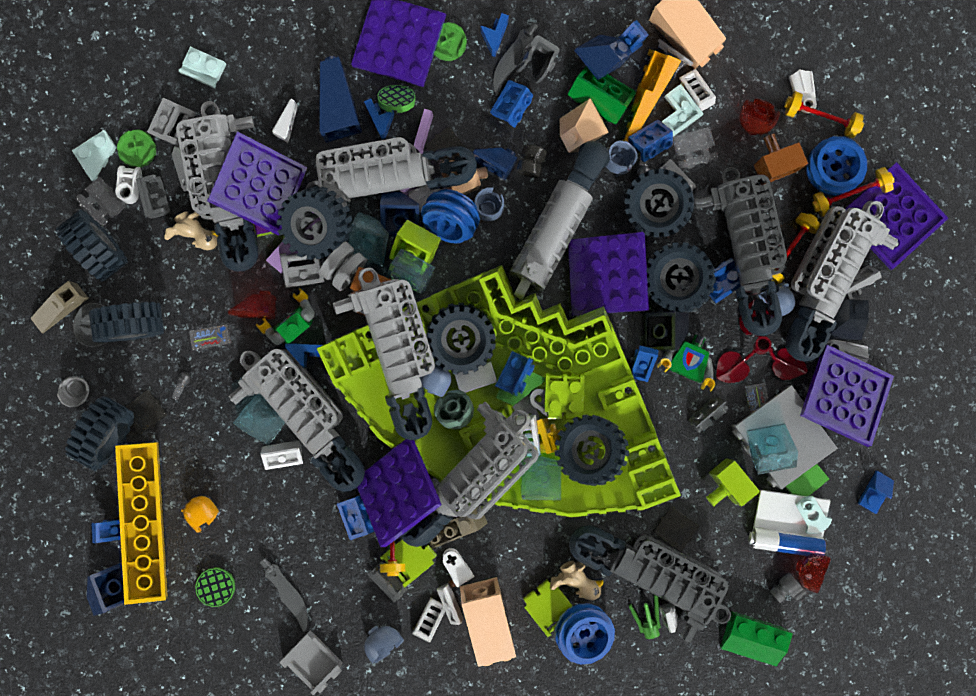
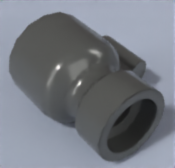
M789 572L779 580L778 587L770 590L779 603L785 600L786 595L799 600L806 594V591Z

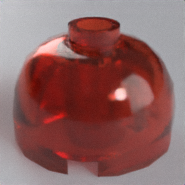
M749 99L746 100L742 105L739 115L740 124L743 129L750 135L769 133L780 118L779 111L776 113L774 110L775 106L765 100L754 99L753 102H748Z
M813 553L806 555L803 561L799 560L795 570L799 572L798 580L805 589L818 593L831 558L823 554Z

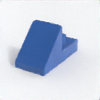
M501 13L500 19L496 18L493 30L481 26V34L491 55L494 57L497 54L509 21V15Z
M636 20L619 38L634 53L643 45L642 42L649 34Z
M372 99L364 101L381 139H386L395 115L394 110L381 114L378 103L373 104Z
M285 344V348L303 368H307V353H310V357H320L317 348L322 345Z
M639 346V349L635 350L631 366L634 379L648 382L659 350Z
M875 471L857 504L877 514L885 498H892L894 480L879 471Z
M120 519L92 523L93 543L121 540Z

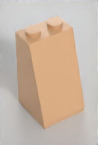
M662 0L655 6L649 21L679 53L693 62V69L699 65L703 67L709 62L710 55L713 53L716 55L724 48L722 44L726 37L698 0Z
M497 577L460 586L461 604L478 667L489 666L495 662L509 661L515 658V648Z

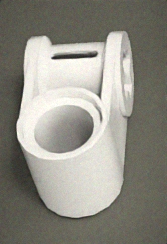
M120 165L117 171L115 193L125 203L133 204L139 197L136 178H142V170L140 167L131 169ZM130 190L129 196L124 197V193Z
M449 548L444 551L443 563L457 587L474 577L469 566L464 562L456 549ZM448 555L455 556V561L448 560Z

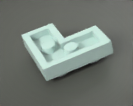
M681 84L665 95V99L675 112L664 119L662 123L673 131L674 137L699 119L703 112Z

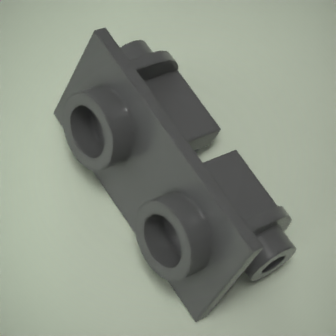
M715 396L687 421L695 426L694 428L698 433L704 432L713 424L710 420L711 416L714 420H717L726 413L728 409L725 405L726 402Z
M381 561L367 575L395 602L403 596L408 588H404L403 583L396 576H387V573H380V564H384Z

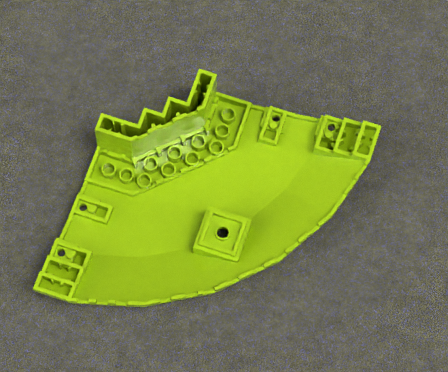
M502 265L416 302L426 337L428 325L431 323L432 317L435 314L437 315L441 308H447L449 304L459 305V302H462L464 305L472 304L475 308L483 310L484 314L489 317L496 336L495 349L492 351L493 355L491 359L488 358L486 361L487 363H492L497 381L512 351L526 358H532L533 365H535L533 373L544 378L545 373L562 376V374H567V376L584 375L583 413H580L579 418H582V415H596L610 420V422L619 426L618 429L622 430L625 434L623 438L628 440L629 445L625 446V449L629 451V456H625L624 459L628 461L627 465L620 468L623 472L621 475H615L616 479L612 482L607 481L605 485L590 486L569 479V475H564L561 471L563 467L558 466L556 461L560 460V457L555 456V452L550 454L541 453L536 462L508 489L495 505L513 507V509H530L532 512H551L560 516L579 517L588 516V514L592 513L607 514V512L645 510L681 496L649 413L604 306L568 321L561 303L542 310L535 293L524 297L522 300H517L513 296V289ZM424 305L429 307L428 312L423 310ZM366 325L318 347V353L333 385L341 390L346 396L345 399L356 408L359 416L366 420L374 434L391 448H395L403 442L405 438L397 433L389 412L390 406L387 405L385 396L389 394V390L373 339L367 336V332L370 331L369 326ZM463 325L462 328L468 331L470 339L466 347H470L475 340V333L470 327ZM453 327L448 331L446 340L452 348L458 350L460 348L453 344L452 333L456 329ZM458 334V338H455V339H459L460 341H463V338L466 337V336H462V334ZM418 341L414 344V349L418 346ZM448 370L451 375V384L446 392L459 390L455 374ZM550 379V381H562L560 379ZM567 380V382H579V380ZM545 382L536 389L544 390ZM496 383L466 392L474 407L473 418L467 426L456 430L444 427L437 420L434 414V406L440 396L428 393V390L423 387L425 392L423 397L427 399L432 425L427 435L414 441L428 473L438 479V482H441L486 435L484 431L486 426L483 424L486 419L477 410L480 404L486 402L494 411L502 413L506 418L515 411L511 405L496 398L500 390L495 386ZM626 387L632 388L630 393H626L624 390ZM414 392L409 394L410 397L396 398V403L400 406V415L406 421V416L402 415L403 405L412 403L414 407L419 408L417 400L414 398ZM537 395L535 400L541 402L542 397ZM537 410L539 414V419L547 418L544 414ZM565 413L562 416V420L548 419L550 425L555 423L557 430L563 429V431L567 429L564 426L567 422L574 423L573 420H565ZM530 430L523 431V434L531 432ZM539 434V442H542L541 435ZM594 437L593 442L601 444L602 446L599 448L604 449L605 454L603 441L598 437ZM650 445L655 447L653 451L648 450ZM592 447L593 451L590 454L594 455V450L597 448ZM582 452L584 461L592 465L594 461L586 458L585 455L587 454ZM519 465L511 471L513 474L519 471ZM504 480L498 486H504ZM492 493L485 498L488 502L492 498Z

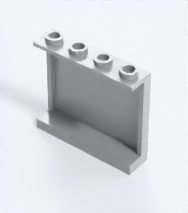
M792 385L785 386L780 390V393L737 424L731 425L734 429L732 431L734 436L745 444V451L749 456L753 455L756 459L755 464L758 469L767 474L768 477L766 479L773 488L783 489L838 449L821 425L800 416L804 402Z

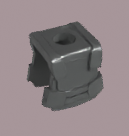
M539 35L524 48V56L520 58L516 66L517 72H521L530 61L533 51L544 57L546 61L535 79L537 84L546 77L548 71L551 72L556 64L554 59L559 52V48Z

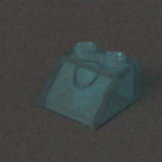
M401 249L390 264L387 276L392 279L409 282L412 290L422 294L427 290L435 267Z
M785 423L747 430L751 458L758 474L797 467L798 450Z
M538 456L536 462L522 475V500H561V466H558L557 460Z

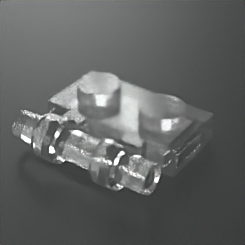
M710 127L673 137V145L677 157L685 155V160L679 162L680 169L686 167L688 169L693 168L700 163H711V160L718 158L716 151L709 153L708 148L715 145ZM701 150L702 155L693 158L692 152Z
M100 177L85 189L90 195L89 197L85 198L82 194H79L75 198L80 203L79 206L83 210H87L101 226L106 225L108 222L104 218L107 213L110 217L114 218L127 206ZM95 202L101 206L98 211L92 206Z

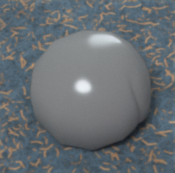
M78 376L67 377L59 385L57 397L65 406L78 407L87 400L89 385L83 378Z

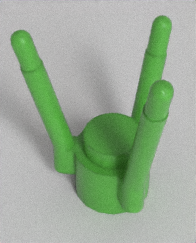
M654 595L655 621L651 619L648 604L644 603L647 620L643 621V625L633 606L629 604V609L639 626L640 633H644L646 639L660 636L658 596Z

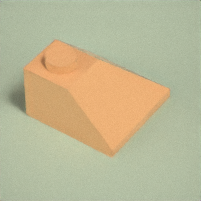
M588 99L560 118V137L569 153L579 152V148L583 143L596 141L609 133L592 99Z

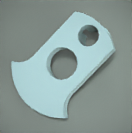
M813 496L804 497L797 502L796 507L807 525L806 533L817 534L829 527L832 518L826 517ZM814 510L818 512V516L815 519H808V513Z

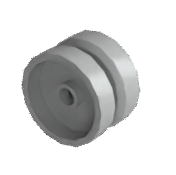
M347 242L342 243L334 250L319 270V274L326 280L333 278L332 285L339 291L344 290L353 281L358 267L363 268L367 262V259L360 253L353 255L354 248Z

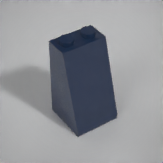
M335 56L327 57L324 61L320 62V133L326 143L363 133L344 67L340 58Z

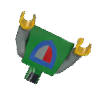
M299 289L300 293L298 296L293 293V297L300 303V306L275 327L271 328V325L265 318L262 319L264 321L262 325L256 324L258 329L276 345H280L283 342L289 344L309 328L313 321L312 318L315 312L307 300L308 295L302 289Z
M695 334L691 344L684 341L678 350L665 351L661 361L657 364V368L661 365L665 367L664 372L669 369L697 383H702L701 389L703 390L708 385L711 392L715 386L712 359L709 357L708 351L701 349L705 338Z

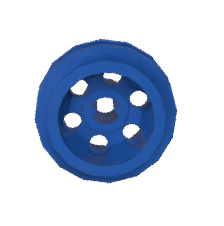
M833 136L823 140L810 151L807 158L806 174L810 183L819 192L822 191L826 195L838 196L855 189L863 181L867 172V158L863 149L855 141L846 137ZM835 151L840 152L841 156H837ZM824 154L828 156L827 160L822 159ZM831 165L835 167L836 171L831 169ZM844 173L849 175L847 180L843 178Z
M443 189L430 194L421 211L426 229L440 237L441 240L449 243H462L473 237L480 222L477 206L466 195L450 189Z
M590 603L577 604L567 609L560 616L555 627V640L558 648L568 660L580 665L592 664L602 659L614 642L615 628L611 619L599 606Z

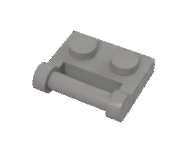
M163 98L147 132L175 146H179L177 132L174 138L169 136L179 114H184L183 121L194 118L196 113ZM187 125L184 126V129L181 130V132L185 133Z
M286 253L279 254L285 288L324 282V278L319 274L321 268L320 259L316 260L315 257L313 259L314 264L288 268V262L308 260L306 259L307 255L301 258L297 256L298 253L286 255Z

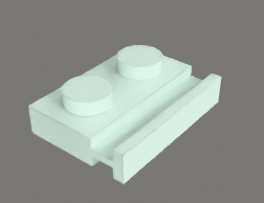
M190 46L179 72L215 88L226 63Z

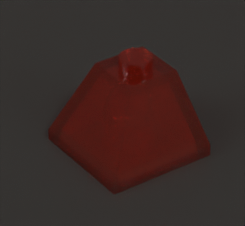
M259 291V294H252L228 310V315L240 318L275 319L276 296L271 295L270 291Z

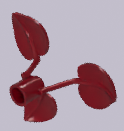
M754 300L748 304L749 309L754 305ZM753 311V315H752V321H753V322H754L753 317L756 316V312H755V311ZM740 316V320H739L740 329L742 330V332H743L744 334H746V335H752V333H750V332L745 328V326H744V324H743V322H742V318H741V316ZM755 335L758 339L753 344L754 350L742 359L741 355L737 352H726L720 357L717 363L716 378L725 383H737L744 380L750 372V368L745 361L755 353L765 354L766 352H769L772 359L776 360L772 364V370L775 376L782 380H792L805 375L808 370L805 362L793 358L786 348L780 349L776 357L771 348V340L765 336Z

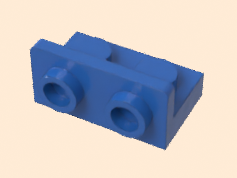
M509 80L490 113L497 118L507 121L515 128L522 119L527 106L530 105L533 95L526 86Z
M656 120L629 136L628 140L633 147L641 152V160L646 162L672 146L673 131L661 121Z
M732 258L723 261L714 269L716 283H714L713 287L715 289L709 296L715 303H718L741 287L737 268Z
M512 351L495 386L516 397L518 393L522 394L527 384L524 380L527 375L531 376L535 367L533 359L530 357L526 358Z
M360 495L337 503L350 540L374 532Z

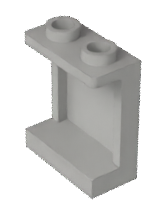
M310 630L279 663L284 668L288 666L312 690L310 693L314 695L317 691L321 693L328 684L326 682L331 677L335 679L342 671L340 667L343 662Z

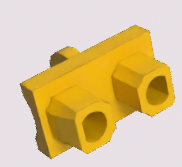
M547 418L536 420L538 435L540 434L542 442H539L540 452L546 454L554 453V450H558L555 442L556 440L560 441L558 435L560 430H557L555 423L550 425Z

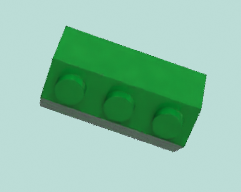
M586 66L577 76L568 95L575 102L581 104L588 99H592L599 115L604 117L607 122L616 125L637 92L609 74L597 80Z
M731 611V617L727 623L720 648L777 666L788 652L793 633L786 628Z

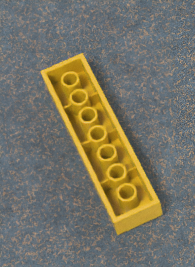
M159 442L117 445L115 448L124 605L163 601L167 599L168 595Z

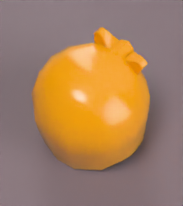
M197 496L191 499L181 509L185 520L197 533L201 532L199 526L205 522L210 525L219 512L211 499L206 496Z

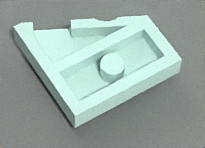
M103 130L73 149L72 152L91 181L95 182L98 179L97 175L102 167L105 168L108 158L117 147L108 133Z

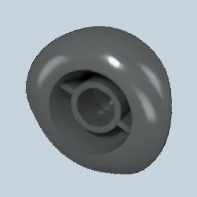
M85 304L79 309L74 318L73 329L75 337L85 346L96 347L107 343L92 341L89 311L104 307L102 304Z

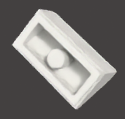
M488 362L484 367L482 365L479 366V370L476 372L470 370L468 371L469 374L463 375V372H458V375L455 374L459 390L466 393L496 383L497 378L492 363Z
M300 441L262 447L261 457L265 470L303 464Z
M447 583L437 588V592L450 623L460 625L463 621V615L452 588Z

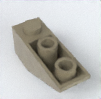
M68 281L51 294L31 317V320L41 333H45L89 298L77 283Z
M476 507V509L472 512V514H477V513H478V512H477V508H478V507ZM484 515L476 520L467 516L453 517L447 525H443V529L429 544L434 549L476 532L488 524Z

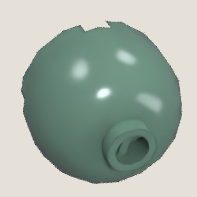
M461 390L446 392L448 395L443 398L440 397L434 406V414L437 420L448 429L456 430L467 426L474 414V407L470 397Z

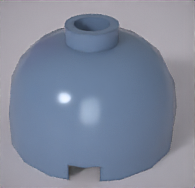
M375 626L368 631L369 636L365 640L364 650L372 664L377 663L390 654L394 645L398 648L404 639L396 629L390 626H382L380 628Z

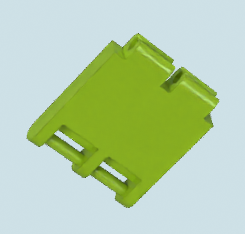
M545 373L544 412H547V419L562 420V413H565V420H573V418L579 417L584 409V375L567 376V374H562V376ZM550 379H560L562 381H550ZM567 380H579V382H567Z
M402 539L395 544V559H397L398 564H405L406 572L402 573L408 580H405L400 572L398 576L403 582L404 588L434 564L433 559L437 554L430 545L423 549L422 546H410ZM390 549L380 557L387 564L388 556L390 557Z
M547 579L537 587L540 594L537 595L533 590L523 600L526 603L524 608L545 635L549 637L551 636L550 633L555 630L556 624L549 630L547 628L555 621H558L560 616L567 609L573 607V605L559 587L551 590L550 582Z

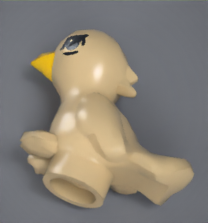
M183 212L174 218L176 224L166 229L164 237L166 240H169L174 235L195 238L196 241H193L192 244L196 248L212 250L217 246L218 236L215 231L202 228L197 221L199 214L196 212L192 214Z
M569 561L560 567L562 572L557 577L551 578L550 589L554 590L560 585L579 588V591L576 592L579 598L593 601L601 595L603 580L594 581L588 579L583 571L585 564Z

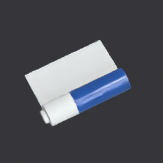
M760 490L753 531L749 533L748 542L752 548L823 558L826 550V542L823 538L824 531L817 534L806 533V522L796 507L797 502L807 496ZM815 498L823 514L827 517L830 500ZM814 510L808 513V519H815L818 516V512Z

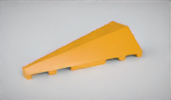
M649 49L650 61L648 66L645 65L643 68L645 73L641 83L638 85L631 109L634 115L632 121L627 123L628 131L622 141L629 143L628 137L642 128L681 60Z

